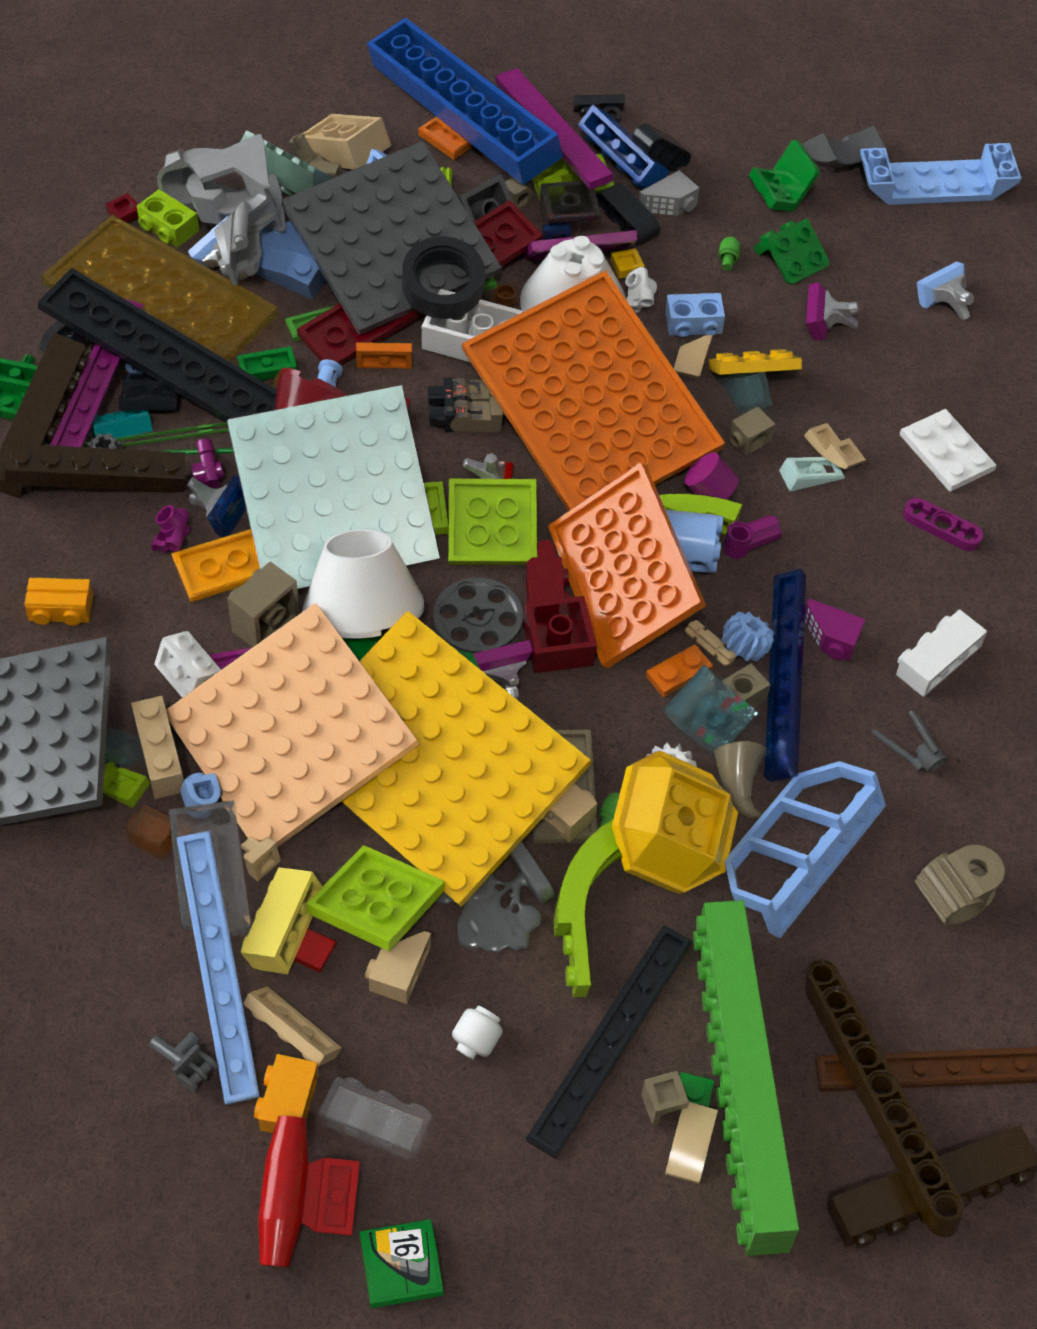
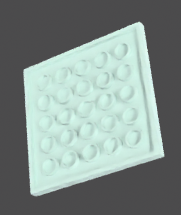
M402 385L227 420L259 567L261 569L271 561L297 581V589L309 587L325 542L334 535L352 530H374L388 535L406 566L440 558Z

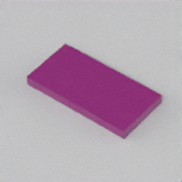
M637 230L585 236L602 252L628 250L638 240ZM575 237L531 241L527 251L524 252L525 259L527 261L545 259L553 246Z

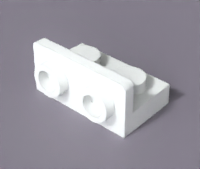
M188 631L162 638L154 665L182 698L221 671Z

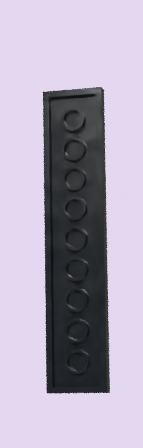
M73 268L38 301V309L225 422L228 419L275 410L276 389Z

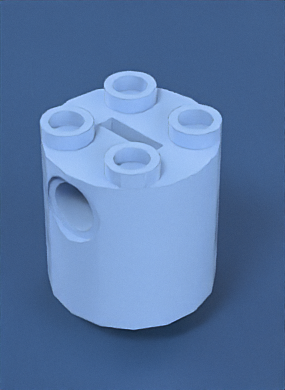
M665 509L691 571L716 573L721 549L719 537L722 531L723 516Z

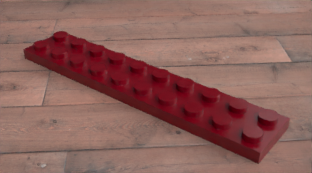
M510 200L474 221V224L501 267L526 252L531 241H540L543 238L541 232ZM339 303L297 328V335L320 361L333 360L343 365L356 357V343H379L424 314L415 310L359 335Z

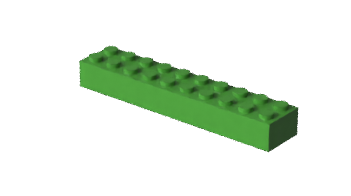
M744 900L708 902L703 904L701 916L696 917L697 931H693V947L695 951H700L701 961L697 962V974L699 981H705L706 992H702L703 1011L710 1013L711 1023L706 1025L707 1040L709 1044L714 1043L715 1055L711 1056L712 1073L714 1076L719 1075L720 1087L716 1088L718 1108H724L725 1120L721 1121L722 1139L724 1142L729 1141L731 1153L726 1154V1167L728 1175H734L736 1188L731 1189L732 1206L734 1210H740L741 1223H737L736 1226L737 1240L739 1245H745L746 1256L789 1253L798 1234L799 1226Z

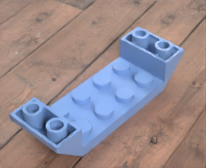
M1010 143L985 144L981 159L890 163L886 148L860 149L869 189L888 205L991 201L1021 181Z

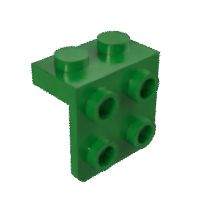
M792 140L773 170L753 167L749 177L770 209L774 211L796 210L818 177L819 168L799 140Z
M808 218L798 223L792 220L780 227L781 231L777 233L774 230L765 233L759 237L761 242L753 247L758 256L770 250L787 284H794L828 267L830 263Z

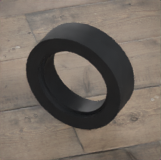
M431 237L414 245L406 254L402 266V290L408 303L420 313L439 319L456 318L471 311L482 297L485 279L484 262L479 253L468 243L453 237ZM445 260L454 262L464 268L470 281L458 293L439 295L426 290L419 283L417 273L429 262Z

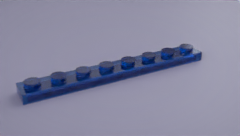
M802 569L774 576L772 631L774 632L772 638L774 641L770 651L769 683L771 685L768 693L767 750L765 752L764 777L769 782L798 776L806 574Z

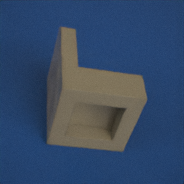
M678 1071L644 1080L641 1095L652 1126L659 1124L661 1115L688 1108L689 1101Z

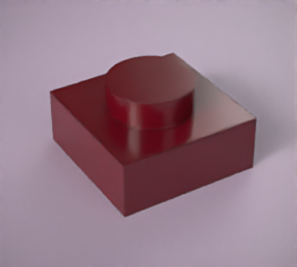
M128 193L105 204L107 212L120 226L139 218L137 211L138 203Z

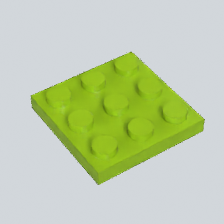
M449 479L448 565H526L530 558L537 557L536 479Z
M363 845L306 903V911L311 916L390 951L444 892L445 881Z

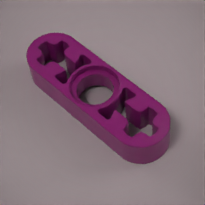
M912 498L905 505L903 517L908 523L962 550L974 551L979 548L983 532L977 525L921 498ZM916 509L921 510L918 514L913 513ZM929 515H932L931 520L927 521ZM944 521L949 524L950 528L940 529L936 526L935 522ZM955 528H959V530H957V533L954 534ZM968 534L973 536V538H970V540H967L964 537L968 536Z

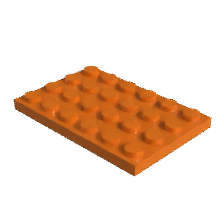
M639 463L548 525L559 557H562L563 567L568 568V580L574 596L585 597L597 644L596 652L603 667H612L706 606L649 470L643 463Z

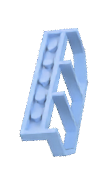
M838 761L796 774L725 860L734 900H744L745 907L761 912L769 933L775 937L781 938L886 807L876 772ZM841 777L865 784L840 815L794 800L804 788ZM783 812L830 827L809 855L762 839ZM751 851L798 867L792 876L784 882L783 887L771 901L739 889L735 870Z

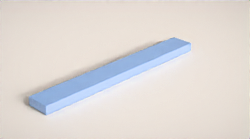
M206 831L176 837L225 1105L256 1099L260 1095L211 833Z

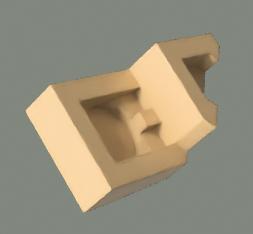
M712 335L703 336L680 346L674 366L677 374L700 379L711 345Z

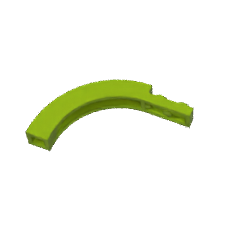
M613 819L600 827L580 847L568 867L556 902L554 936H563V954L569 955L570 966H566L565 981L567 987L572 986L573 998L586 997L591 986L585 927V905L588 891L599 875L608 866L622 857L612 830Z

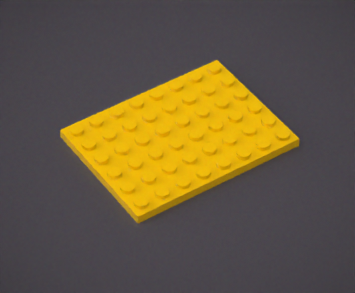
M407 610L359 662L420 745L342 800L341 803L415 868L444 880V893L458 906L462 907L589 768L592 762L586 755Z

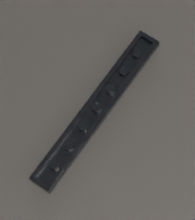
M663 925L526 1137V1142L554 1159L558 1157L692 945L691 939Z

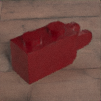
M546 539L541 542L539 541V544H537V557H532L526 562L527 603L570 598V592H564V586H568V568H562V557H555V546L552 541Z

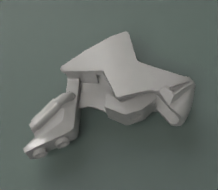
M257 134L225 149L193 148L187 151L178 149L166 155L165 166L159 171L157 176L158 187L161 191L188 208L195 209L202 222L218 225L214 229L217 243L213 244L218 260H220L218 263L223 277L229 275L234 286L238 284L241 272L245 271L249 276L257 273L263 252L260 231L266 226L278 233L287 231L285 211L281 206L282 192L276 175H269L266 147L262 135ZM237 172L242 176L246 187L236 190L217 184L213 179Z

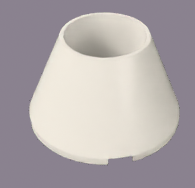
M352 530L334 535L325 542L303 605V611H305L314 603H317L342 638H369L382 636L381 630L391 628L407 610L416 618H419L424 611V598L388 535L374 530Z

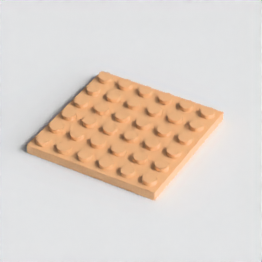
M314 603L166 709L169 722L205 775L215 773L220 786V798L247 838L252 837L261 842L268 836L276 843L277 848L420 745L317 603Z

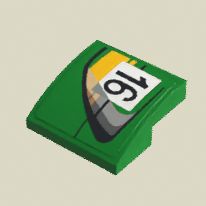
M431 1219L359 1231L371 1308L444 1296Z

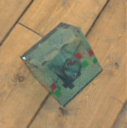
M705 664L663 709L673 724L713 756L716 748L731 743L758 713Z

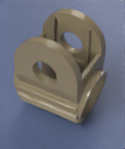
M968 845L951 854L945 852L936 857L916 876L917 879L914 882L944 925H958L981 914L992 902L995 890L1000 886L1004 878L1005 868L1001 858L990 848L981 845ZM978 862L983 864L987 872L978 865H973L971 863Z

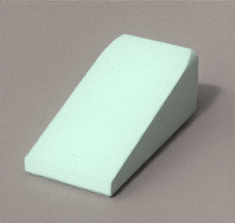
M825 457L786 458L779 470L789 491L845 479L840 467ZM823 465L832 466L835 473H827Z

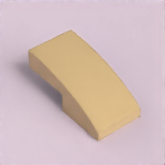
M828 423L813 427L804 435L808 442L823 457L838 467L848 469L862 464L866 460L850 438L840 441Z
M689 1102L688 1108L681 1110L665 1172L666 1175L697 1184L700 1183L718 1110Z

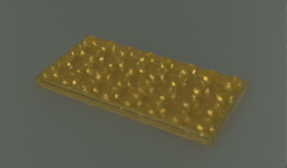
M111 215L41 275L42 284L52 288L73 268L120 297L143 304L145 312L228 361L278 315L277 306L239 285L233 286L227 278L114 215Z

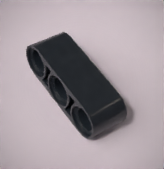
M647 123L640 125L633 133L632 141L651 159L674 171H678L677 168L681 166L686 167L691 160L690 152L672 136Z
M617 183L596 193L595 201L597 207H601L605 211L604 214L613 223H617L621 227L619 229L622 232L637 230L638 240L634 244L635 246L660 234V226L655 216L623 184Z

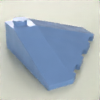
M286 222L287 231L278 233L266 226L260 231L263 252L259 269L255 275L313 300L326 279L292 222Z

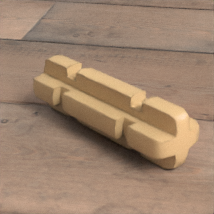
M698 620L691 621L686 627L685 633L692 640L696 638V643L713 658L717 656L716 660L724 667L731 665L736 659L735 653L728 651L725 648V644L708 629L705 631V626Z

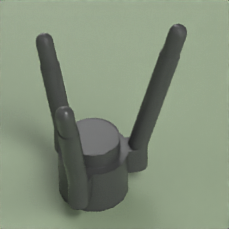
M913 710L909 712V715L925 741L915 750L916 758L878 730L873 729L871 731L884 744L909 761L917 771L924 768L927 773H931L944 765L948 760L947 756L935 743L920 716Z

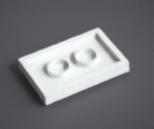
M946 409L902 428L900 431V436L950 492L995 471L996 464Z

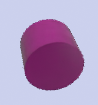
M714 452L698 459L685 476V484L696 495L725 500L732 495L739 483V476Z

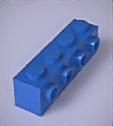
M592 105L579 122L578 126L587 134L585 136L586 139L595 146L599 145L602 148L600 152L608 159L615 160L617 162L616 167L624 174H629L633 178L631 181L638 188L643 190L645 187L647 188L664 179L670 172L663 164L647 156L632 141V135L609 113L597 106Z

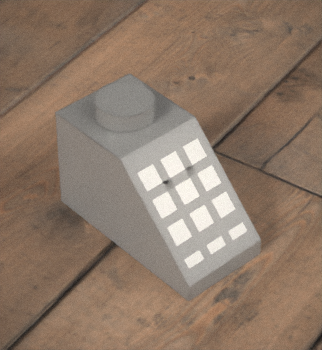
M679 170L640 191L639 201L651 213L678 216L685 211L691 212L697 206L699 187Z

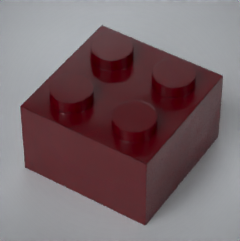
M584 596L525 603L523 628L526 641L530 640L533 650L530 658L534 673L594 665L597 644Z

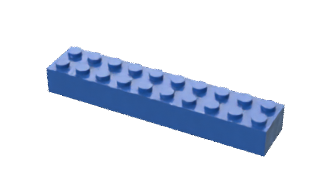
M406 17L367 43L373 66L522 185L563 158L559 135Z

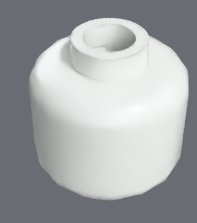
M477 1006L476 1009H466L452 1032L453 1039L459 1043L456 1050L470 1059H474L476 1054L482 1057L489 1056L503 1032L502 1027L498 1024L501 1019L481 1006Z

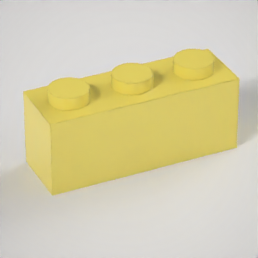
M278 868L274 879L268 886V892L264 901L256 912L254 923L248 936L245 937L240 951L252 968L281 974L289 973L313 916L307 914L306 903L323 887L312 871Z

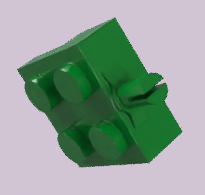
M25 354L22 362L0 358V418L14 419L38 367L33 365L35 358L32 355L28 357V354Z

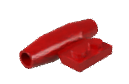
M278 1116L265 1159L258 1215L260 1265L289 1268L301 1224L316 1233L352 1236L360 1161L322 1158L309 1163L306 1118L295 1116Z

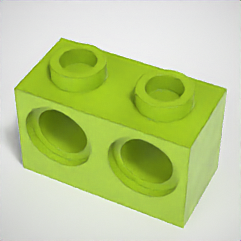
M160 189L137 205L140 226L145 231H152L157 234L161 241L166 244L171 243L178 248L199 232L197 213Z

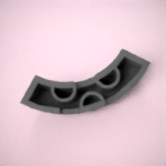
M874 125L860 132L847 135L841 142H837L835 137H828L822 133L802 143L815 163L823 167L833 168L849 167L862 163L860 149L885 148Z

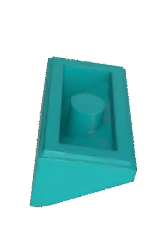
M122 410L99 415L93 425L95 437L100 433L101 435L108 433L112 434L113 438H121L153 431L148 410Z

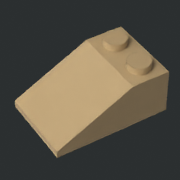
M331 114L304 132L305 138L314 152L319 153L332 163L340 164L341 168L351 170L366 165L372 149L383 152L391 146L382 117Z

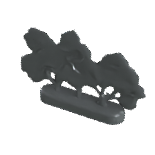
M522 841L508 856L518 872L516 878L510 882L498 880L492 873L463 905L462 913L459 915L456 923L458 943L460 945L473 949L481 947L485 951L496 953L507 947L517 951L521 948L529 947V933L540 926L542 916L539 910L532 905L520 903V889L522 886H527L535 899L541 904H545L555 898V893L546 876ZM502 884L505 887L504 889L499 891L495 888V886ZM510 889L512 892L508 895L513 899L509 906L504 909L500 904L501 898ZM443 892L435 902L449 904L453 900ZM518 904L520 910L517 913H513L514 905Z

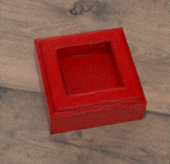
M307 929L294 961L321 973L336 948V941Z

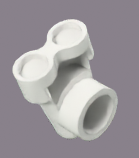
M639 267L630 272L625 280V284L628 286V297L626 300L635 313H638L641 308L650 307L654 304L657 284L648 277V270L646 268Z

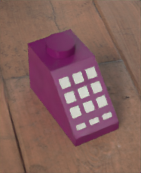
M808 599L803 620L820 650L827 653L833 659H844L850 662L866 619Z

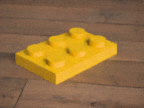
M786 349L770 350V355L760 353V351L743 352V357H738V355H733V353H717L716 358L708 359L710 371L719 375L802 369V358L794 356L792 351H786Z

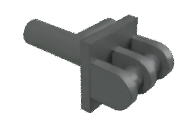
M190 1032L176 1047L160 1036H154L150 1041V1047L175 1064L172 1071L182 1088L185 1087L192 1093H195L198 1089L196 1085L200 1081L205 1082L208 1079L207 1074L210 1070L215 1071L218 1068L217 1063L201 1051L197 1045L200 1039L194 1033Z

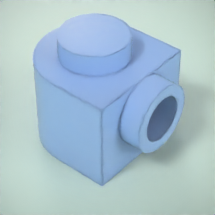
M195 773L184 779L180 793L185 807L192 814L199 816L207 815L214 809L220 797V786L215 773L207 775Z

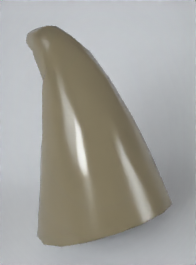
M733 742L714 750L722 786L731 795L732 804L740 815L748 819L760 818L762 813L754 808L751 798L754 777L757 774L767 748L756 742Z

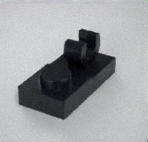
M625 94L575 95L573 112H579V115L585 116L591 106L595 105L607 113H614L616 121H620L621 110H623L625 104Z

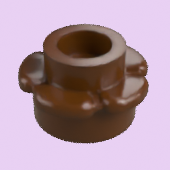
M506 283L498 285L495 293L492 295L494 303L507 307L515 306L519 298L517 297L516 288Z

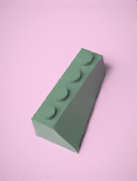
M246 130L241 141L253 137L255 134ZM263 139L266 147L269 175H276L282 192L292 196L295 193L334 178Z

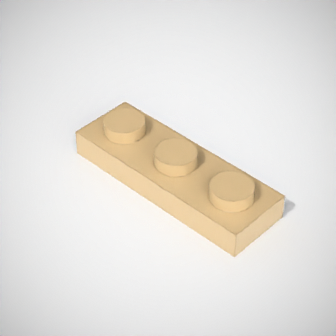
M268 986L248 993L243 1002L252 1011L255 1018L267 1023L277 1032L279 1038L291 1043L302 1053L306 1060L318 1062V1066L334 1060L342 1049L341 1046Z

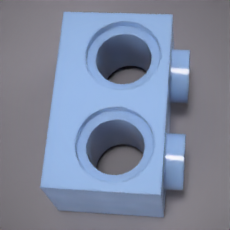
M721 293L667 295L665 315L669 336L678 335L686 337L699 334L713 336L715 334H722L725 314Z

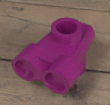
M201 439L196 443L201 462L192 464L193 476L210 488L221 487L220 479L225 478L222 462L217 460L212 440Z
M172 505L162 508L155 518V522L161 527V530L155 536L151 549L153 551L162 550V553H166L167 550L178 552L184 537L190 531V526L188 525L190 513L184 508L175 509Z

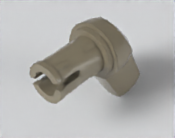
M300 133V137L296 135L290 139V144H292L301 160L334 178L342 175L340 164L324 161L319 153L313 152L304 133Z

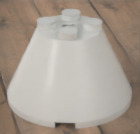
M577 236L574 239L560 242L551 248L550 253L523 286L520 295V306L522 311H526L605 270L625 299L626 295L602 251L595 244L591 243L589 238Z

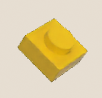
M636 248L611 253L610 261L619 279L626 278L630 272L639 267L645 268Z

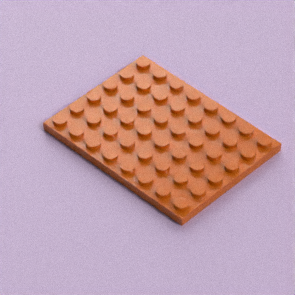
M606 270L462 343V350L568 512L639 463L647 466L656 485L692 466L704 455L716 453L724 448L725 442Z

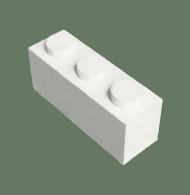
M959 609L951 617L945 616L939 622L935 631L932 633L926 632L914 649L908 648L901 654L897 661L899 667L896 675L924 697L982 646L987 630Z

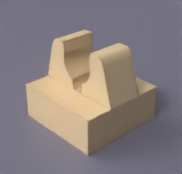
M268 836L261 842L249 837L241 844V848L246 851L243 858L248 874L257 882L281 861L276 843Z

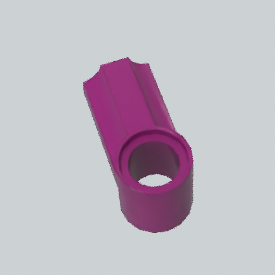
M768 515L749 523L740 521L731 523L727 529L723 544L724 553L730 558L740 559L745 557L749 550L780 539L782 535L780 522L775 516Z

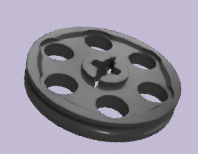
M487 578L463 579L448 586L437 598L433 610L434 630L438 636L456 650L472 653L514 644L517 641L523 626V608L517 595L506 585ZM468 590L473 592L475 596L472 599L466 600L461 598L459 594ZM499 594L504 597V601L493 603L488 598L491 595ZM451 609L457 615L447 619L442 617L440 613L443 610ZM478 614L480 617H483V620L479 621L473 615ZM504 617H511L516 623L512 626H504L500 623V620ZM462 632L468 638L458 642L453 640L451 636L454 633ZM486 636H493L498 641L496 644L489 646L483 644L481 640Z

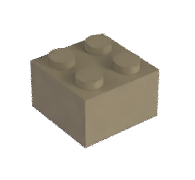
M271 561L262 569H257L248 581L241 587H236L227 598L232 632L251 647L256 646L300 614L297 581Z

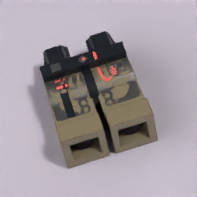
M443 377V386H428V405H443V407H429V426H445V433L454 431L501 432L502 409L483 380L469 381L464 378L452 380V377Z

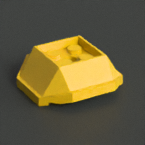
M661 750L646 756L626 767L612 823L616 844L622 854L621 861L624 871L678 894L685 893L726 871L725 860L730 853L738 812L732 804L731 795L718 784L712 774Z

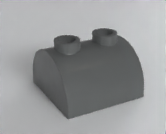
M498 174L458 195L459 200L473 222L509 200L513 203L502 174Z

